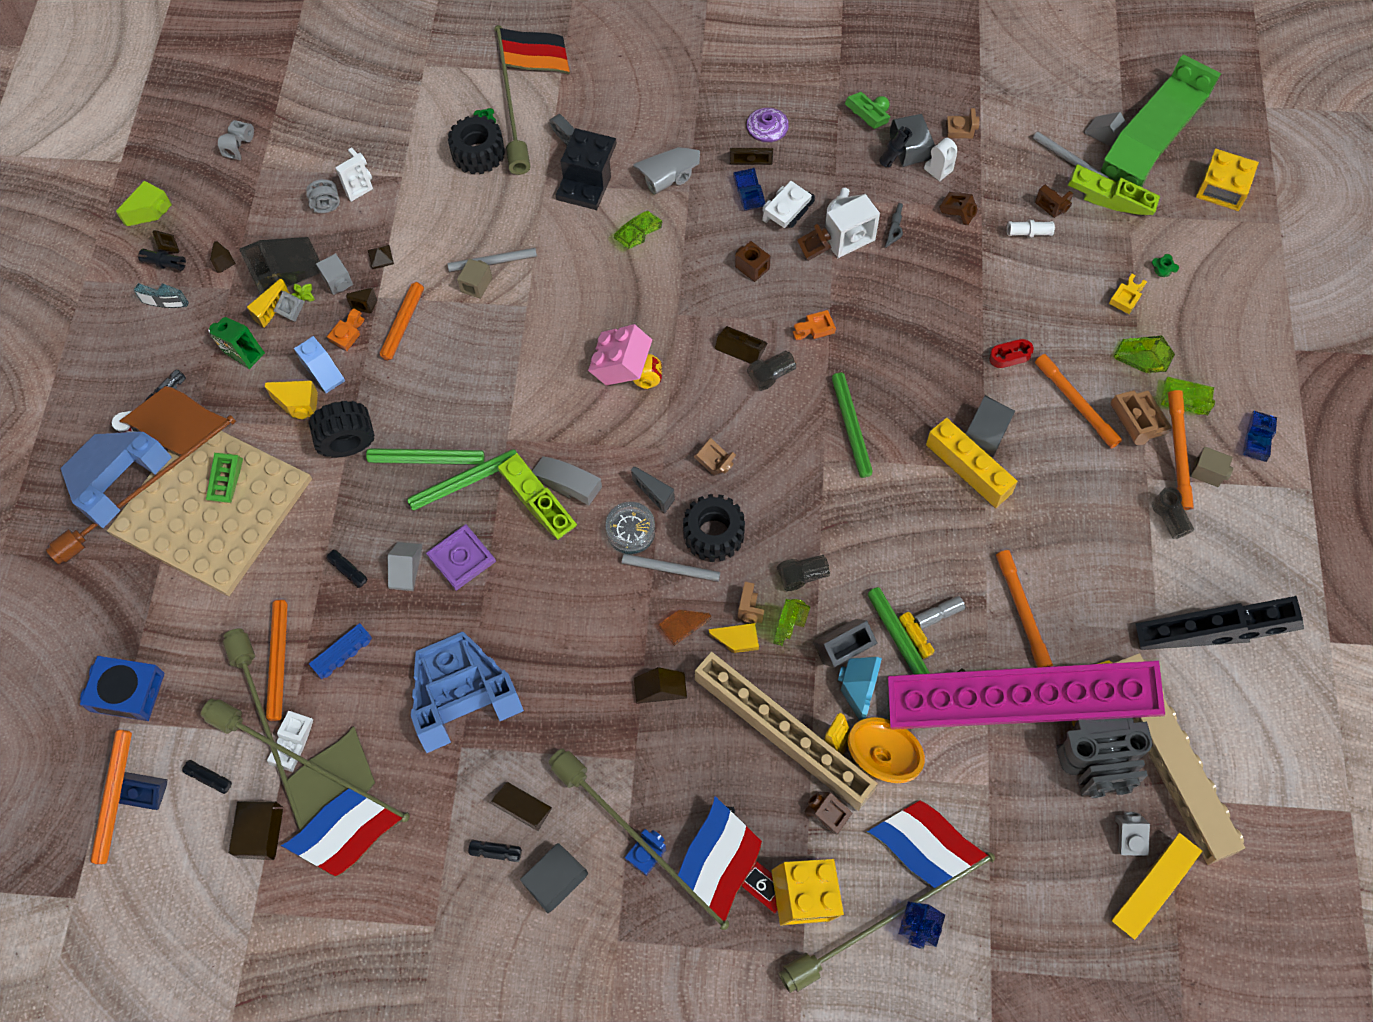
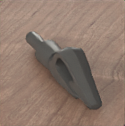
M898 203L896 213L892 215L891 227L885 248L899 240L903 235L902 228L899 226L902 219V203Z

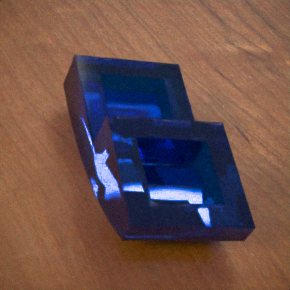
M755 168L734 172L735 185L744 211L764 207L766 203L761 184L759 185Z
M1258 411L1252 412L1246 433L1243 455L1264 462L1268 461L1271 455L1272 439L1276 434L1277 417Z

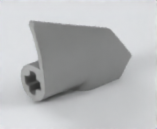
M678 147L633 164V167L645 175L649 190L653 194H657L671 186L673 182L681 185L688 181L692 168L700 163V150Z

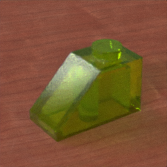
M1162 335L1122 339L1114 354L1116 360L1145 373L1167 372L1175 356V353Z

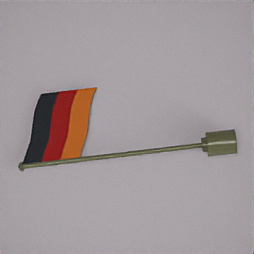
M496 25L494 30L497 32L513 134V141L506 146L508 165L511 173L522 175L527 173L531 166L527 144L517 139L506 66L526 70L557 71L570 74L563 36L551 33L520 32L503 29L500 25Z

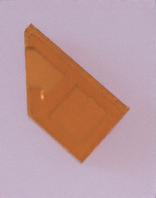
M678 610L661 622L659 627L675 646L710 621L711 615L703 612Z

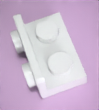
M351 147L348 149L351 159L335 168L346 196L352 202L372 190L373 187L370 182L372 176L365 167L367 162L361 153L357 154Z

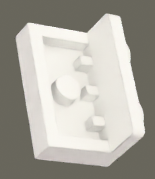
M790 181L785 187L782 186L778 190L776 197L772 201L766 202L762 209L764 212L762 221L767 223L772 219L785 228L809 203L812 195Z

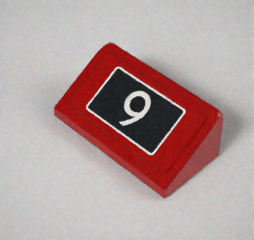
M756 861L742 887L772 912L777 913L772 873Z

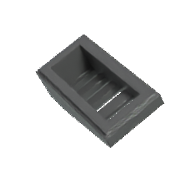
M633 466L631 469L632 481L661 511L666 513L675 500L674 489Z

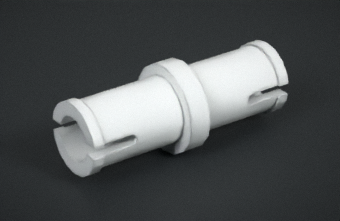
M1009 221L1007 224L1008 236L1027 235L1028 238H1033L1034 235L1053 236L1055 230L1053 221Z

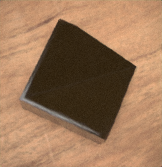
M373 288L346 294L351 309L365 313L373 312L377 303V297Z

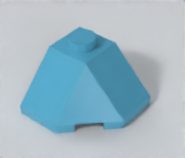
M850 658L847 667L841 666L838 681L843 682L841 692L859 721L867 717L882 658Z

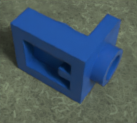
M644 829L641 832V838L662 857L666 851V845L663 843L665 839L654 830L648 832ZM636 842L625 857L626 861L645 876L649 874L657 863L638 842Z

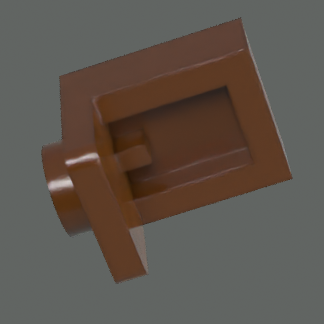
M818 223L814 225L815 230L797 240L808 261L832 248L829 240L832 238L826 227L821 228Z

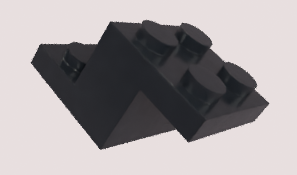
M577 128L574 129L560 161L563 179L556 192V200L598 210L611 179L610 158L617 144L616 138Z

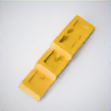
M1178 833L1146 872L1145 877L1128 896L1127 901L1111 921L1135 940L1202 853V850L1181 833Z

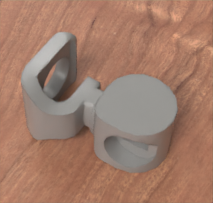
M237 120L232 121L228 127V133L221 135L218 139L221 155L241 160L238 147L241 146V141L250 142L254 135L253 125ZM225 149L231 150L235 155L229 154Z

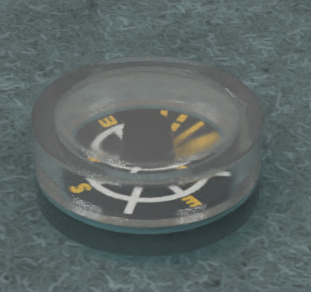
M624 502L615 506L606 518L607 538L611 546L617 551L625 554H637L646 550L652 544L655 537V521L653 514L646 506L637 502Z

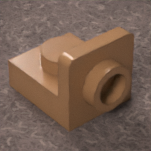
M975 108L970 109L969 116H947V138L973 139L975 130L979 129V116H976Z
M745 582L738 618L749 624L762 623L764 610L755 608L758 593H754L755 584Z

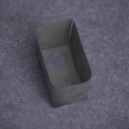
M918 114L893 119L890 127L891 139H894L902 126H904V129L905 127L909 128L913 134L905 144L902 154L898 155L901 165L905 167L930 160L932 158L931 149L935 144L923 115Z
M985 395L966 435L993 458L1015 410Z
M557 843L520 881L548 914L587 877L588 872L563 846Z

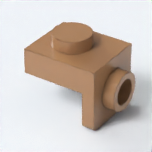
M709 438L693 457L715 476L722 472L725 474L734 464L732 460L736 454L734 452L728 454L713 439Z

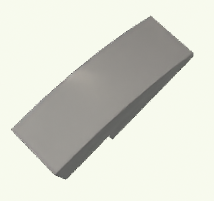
M543 456L532 470L534 475L544 485L569 499L572 496L588 506L602 488L601 478L557 459Z

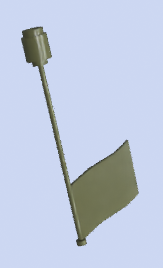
M241 628L230 630L223 635V645L231 666L243 668L266 736L274 741L248 668L255 658L249 636ZM354 726L341 740L309 760L366 793L375 784ZM270 746L299 831L301 832L328 803L346 791L347 788L306 765H303L287 780L278 751Z

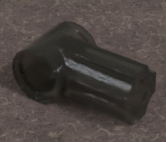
M785 350L766 361L760 359L753 362L747 368V374L757 388L763 391L771 387L776 382V379L795 370L796 363L792 354Z
M1167 487L1154 499L1152 507L1162 517L1172 538L1179 539L1192 533L1195 529L1181 504V493L1175 488ZM1163 499H1167L1171 505L1166 504Z
M824 554L801 561L789 559L777 566L785 591H794L803 587L808 582L830 576L829 564Z

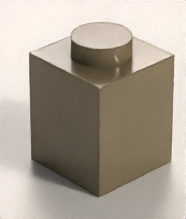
M469 258L457 278L460 291L481 299L492 280L490 266L485 262Z
M1204 446L1197 456L1190 477L1219 487L1223 480L1228 481L1232 474L1233 467L1230 464L1233 457Z

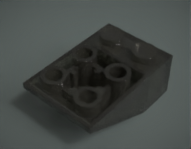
M309 237L259 240L239 249L260 294L264 293L279 279H282L288 287L320 273L316 265L320 260Z

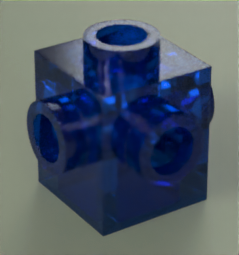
M908 901L898 934L907 938L908 944L919 949H924L925 945L937 947L942 933L945 914L929 904Z

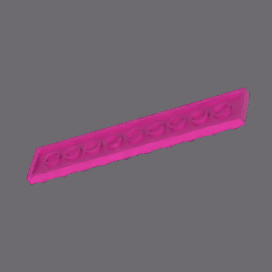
M1159 661L888 676L890 727L892 730L1165 716Z

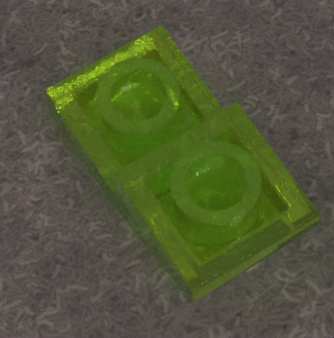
M645 211L624 224L614 234V239L623 246L632 248L644 243L646 234L661 229L662 220L649 211Z

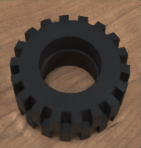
M478 115L470 118L467 116L464 120H458L457 125L451 127L452 131L448 133L449 148L453 162L458 168H462L463 172L470 171V174H475L476 172L484 174V171H492L493 167L497 168L500 165L499 162L503 161L505 148L499 125L495 124L493 119L488 120L486 116L479 117Z
M355 401L333 402L324 405L322 408L317 409L308 421L314 448L318 454H323L325 457L337 458L354 455L365 450L374 441L375 435L368 409L363 404Z
M708 494L706 499L701 496L698 498V503L693 501L690 504V509H686L685 518H683L684 540L687 548H691V553L694 556L699 554V559L705 560L707 557L709 562H715V558L724 561L726 555L731 558L734 556V550L739 551L741 543L744 541L745 532L744 514L740 512V506L738 504L733 505V499L728 498L725 500L724 495L720 494L718 497ZM719 521L725 524L728 529L720 535L713 536L704 533L700 528L706 522Z

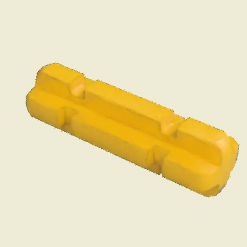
M906 612L899 617L900 623L903 628H906L905 631L915 648H919L918 653L923 659L932 656L935 652L931 643H927L928 639L918 623H914L915 618L910 612Z

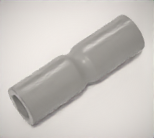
M960 596L954 597L939 604L937 607L914 616V622L918 623L921 629H924L939 622L941 619L948 618L965 610V604Z

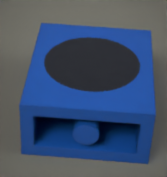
M97 656L95 663L90 668L87 686L81 692L80 705L93 713L149 721L165 673L154 664Z

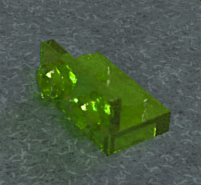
M1172 377L1165 379L1161 405L1169 407L1168 392L1181 390L1183 391L1185 411H1190L1196 415H1209L1215 406V400H1213L1214 387Z
M799 599L785 600L773 644L783 646L785 638H791L794 625L804 628L810 611L809 605H806L804 601Z

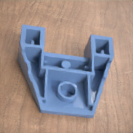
M143 431L94 434L60 469L72 503L91 521L104 528L121 510L103 492L134 461L156 475L172 457L157 440Z
M464 632L416 651L414 666L415 689H413L412 693L414 703L413 709H411V718L417 736L426 753L451 743L445 723L492 703L499 721L524 711L509 674L498 667L495 661L482 652V649Z

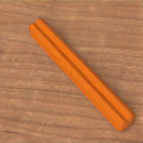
M418 282L411 284L380 351V357L387 361L393 359L423 293L424 286Z

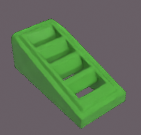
M214 452L206 500L224 503L232 502L243 458L239 455ZM223 464H231V468H225ZM221 472L230 473L229 477L220 476ZM218 481L228 482L227 486L217 484ZM216 490L226 491V496H225V495H216V494H215V491H216Z

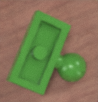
M859 92L846 99L845 105L873 129L889 122L891 116L886 111L889 109L890 103L886 97L879 96L872 101L865 94Z

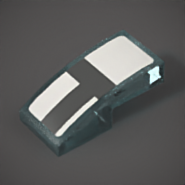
M140 283L134 288V292L141 303L162 308L187 307L189 304L181 290L163 283L158 290Z

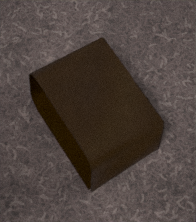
M237 801L228 853L240 859L274 860L277 853L283 809H273V807L283 806L276 801Z

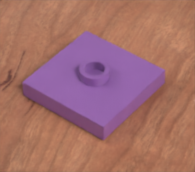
M466 524L426 552L429 559L456 591L496 562L493 555Z

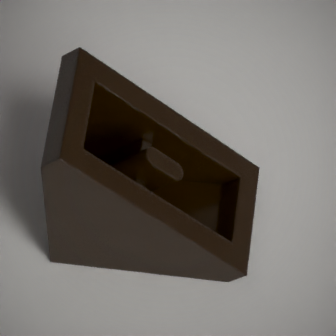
M657 667L634 678L636 704L687 699L684 672Z

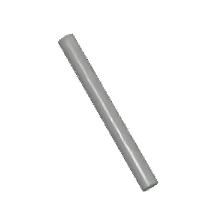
M1040 132L1035 133L1033 137L1035 141L1072 165H1081L1109 179L1108 176Z
M535 248L474 258L473 260H480L487 265L537 257ZM468 260L447 263L449 272L463 270Z
M624 554L622 558L623 564L717 582L720 579L721 572L628 554Z

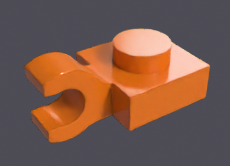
M352 309L346 323L340 320L328 334L327 339L329 342L348 351L360 336L357 328L365 320L361 317L362 313Z
M826 310L807 315L806 322L795 324L794 328L796 331H793L795 340H801L809 334H812L813 339L834 334L836 327L829 311Z

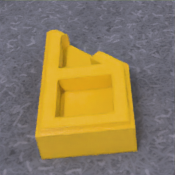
M755 623L709 629V636L718 640L733 653L759 650Z

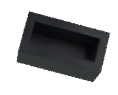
M854 619L813 642L823 665L836 667L878 644L868 621Z

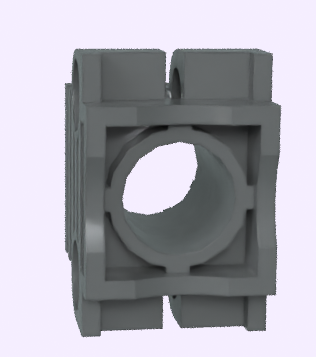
M1133 718L1077 720L1074 729L1067 732V740L1064 744L1056 745L1062 769L1070 775L1083 774L1077 780L1078 785H1085L1080 790L1081 796L1090 795L1091 798H1100L1106 796L1105 793L1115 791L1117 795L1129 794L1133 792L1135 787L1140 786V782L1148 776L1147 770L1139 771L1145 766L1144 760L1140 759L1152 747V738L1147 721L1134 723Z

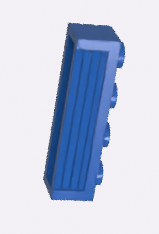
M359 623L311 661L309 665L321 679L327 678L334 669L343 666L349 657L355 656L360 648L366 647L370 640H372V637Z

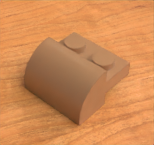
M1133 390L1114 396L1110 403L1136 445H1144L1149 439L1166 435L1172 430V426L1149 391L1136 393Z

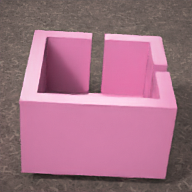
M635 324L621 327L618 330L612 329L601 332L596 346L597 352L591 358L588 371L606 386L640 379L652 339Z

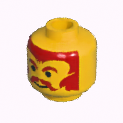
M652 354L647 355L640 379L633 380L637 386L644 389L657 386L662 379V363Z

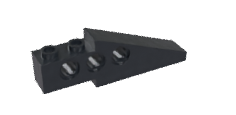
M1297 596L1242 606V603L1135 623L1141 650L1249 643L1250 639L1304 629L1303 617Z

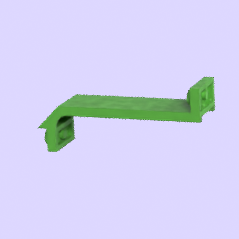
M1183 54L1171 77L1122 130L1106 155L1100 172L1116 182L1123 178L1143 187L1157 159L1208 100L1221 73Z

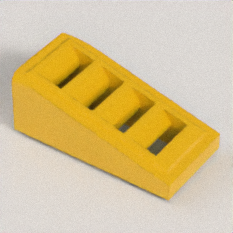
M282 279L275 282L247 306L253 320L263 328L267 326L275 315L274 309L282 291L289 293Z
M842 713L837 714L824 739L826 743L841 755L844 754L848 747V736L850 733L845 715Z

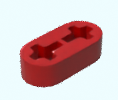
M1019 339L996 345L991 351L989 361L996 368H1005L1025 363L1032 356L1033 344L1026 339Z

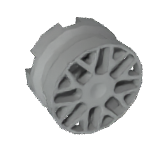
M326 179L316 180L306 188L310 209L313 208L314 212L328 213L339 206L340 199L337 188L332 181Z

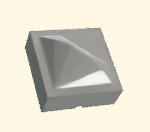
M282 291L274 312L296 322L305 301Z

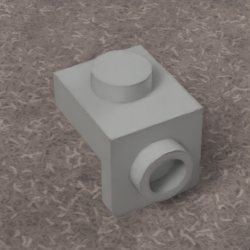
M1124 812V815H1115V821L1119 825L1118 852L1121 855L1149 856V822L1137 812Z

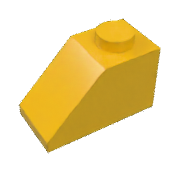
M312 381L265 383V388L271 399L292 418L305 419L316 411L318 392Z

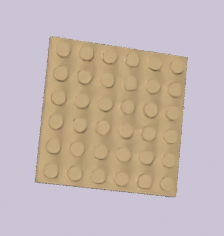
M220 431L130 500L107 532L229 597L311 482L312 477L310 474ZM168 450L167 452L172 458L157 473L181 455ZM214 452L239 455L243 458L231 503L206 500ZM224 463L223 467L231 468V464ZM151 472L144 483L155 476V474ZM221 472L220 476L229 477L230 473ZM218 481L217 485L227 486L228 482ZM216 490L215 494L226 496V491Z

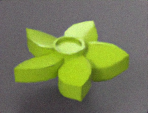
M294 284L295 293L291 295L303 301L311 302L315 300L311 294L312 284H305L303 287Z

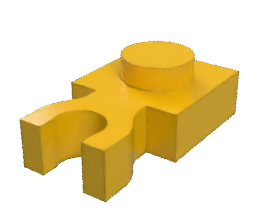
M1134 274L1130 275L1126 285L1122 283L1109 302L1110 305L1127 314L1131 313L1141 298L1142 293L1140 292L1147 283L1143 279L1141 284H1135L1133 280L1136 275Z

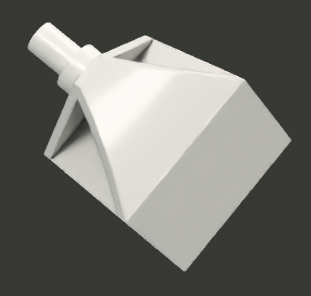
M847 188L841 189L840 195L828 205L825 227L832 238L829 240L832 247L830 249L837 258L875 241L880 212L866 194L848 197L850 191Z

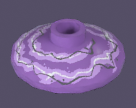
M761 108L750 114L747 120V130L758 141L774 142L786 135L788 119L780 110Z

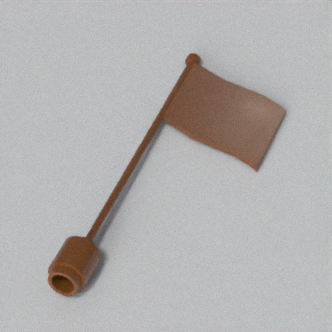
M163 387L119 420V422L136 428L140 432L143 431L157 440L164 448L181 456L116 506L119 509L229 424L233 425L236 423V420L231 415L224 418L205 409L190 397L174 388ZM92 523L80 533L77 530L72 532L68 529L49 544L50 547L46 549V552L59 565L63 561L68 562L86 548L83 544L86 541L84 536L98 525Z

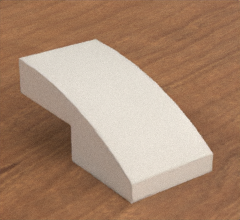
M288 711L277 732L279 738L276 743L300 756L309 736L313 719ZM277 750L284 770L293 772L298 761ZM271 752L267 762L269 765L277 767Z

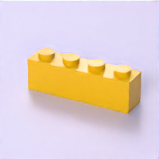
M947 417L930 431L926 446L993 507L997 508L1012 495L1018 481Z

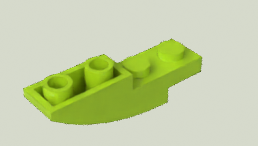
M1078 164L1074 167L1068 186L1085 193L1084 200L1125 213L1154 215L1160 199L1159 195L1123 178L1115 182Z
M518 453L498 466V471L510 484L515 495L557 540L577 526L576 522L551 491L543 486Z

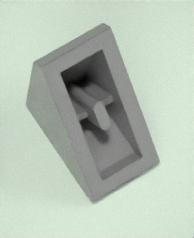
M1121 112L1096 116L1085 130V134L1112 147L1122 130L1127 126V123Z
M397 542L388 554L389 589L414 591L422 544Z

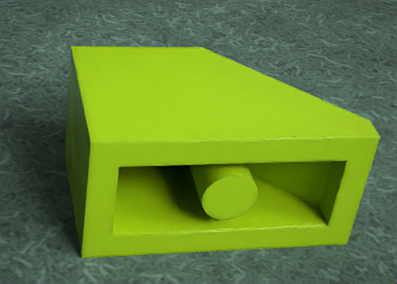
M143 181L116 210V213L124 225L131 226L158 220L168 211L172 204L165 191Z

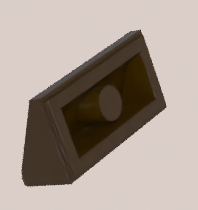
M730 148V164L772 165L773 148Z
M726 326L718 334L715 349L749 364L756 365L768 343Z
M509 782L505 783L491 801L497 808L539 831L552 809L551 806Z

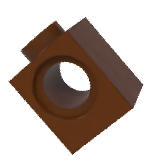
M750 241L736 251L735 267L752 281L756 282L770 269L771 256Z

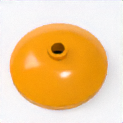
M877 717L862 719L853 726L849 733L848 747L853 759L866 773L876 779L890 783H906L915 779L924 767L925 755L919 741L907 729L892 730L890 720Z

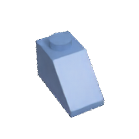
M314 336L294 348L302 365L325 393H328L345 381L328 353Z

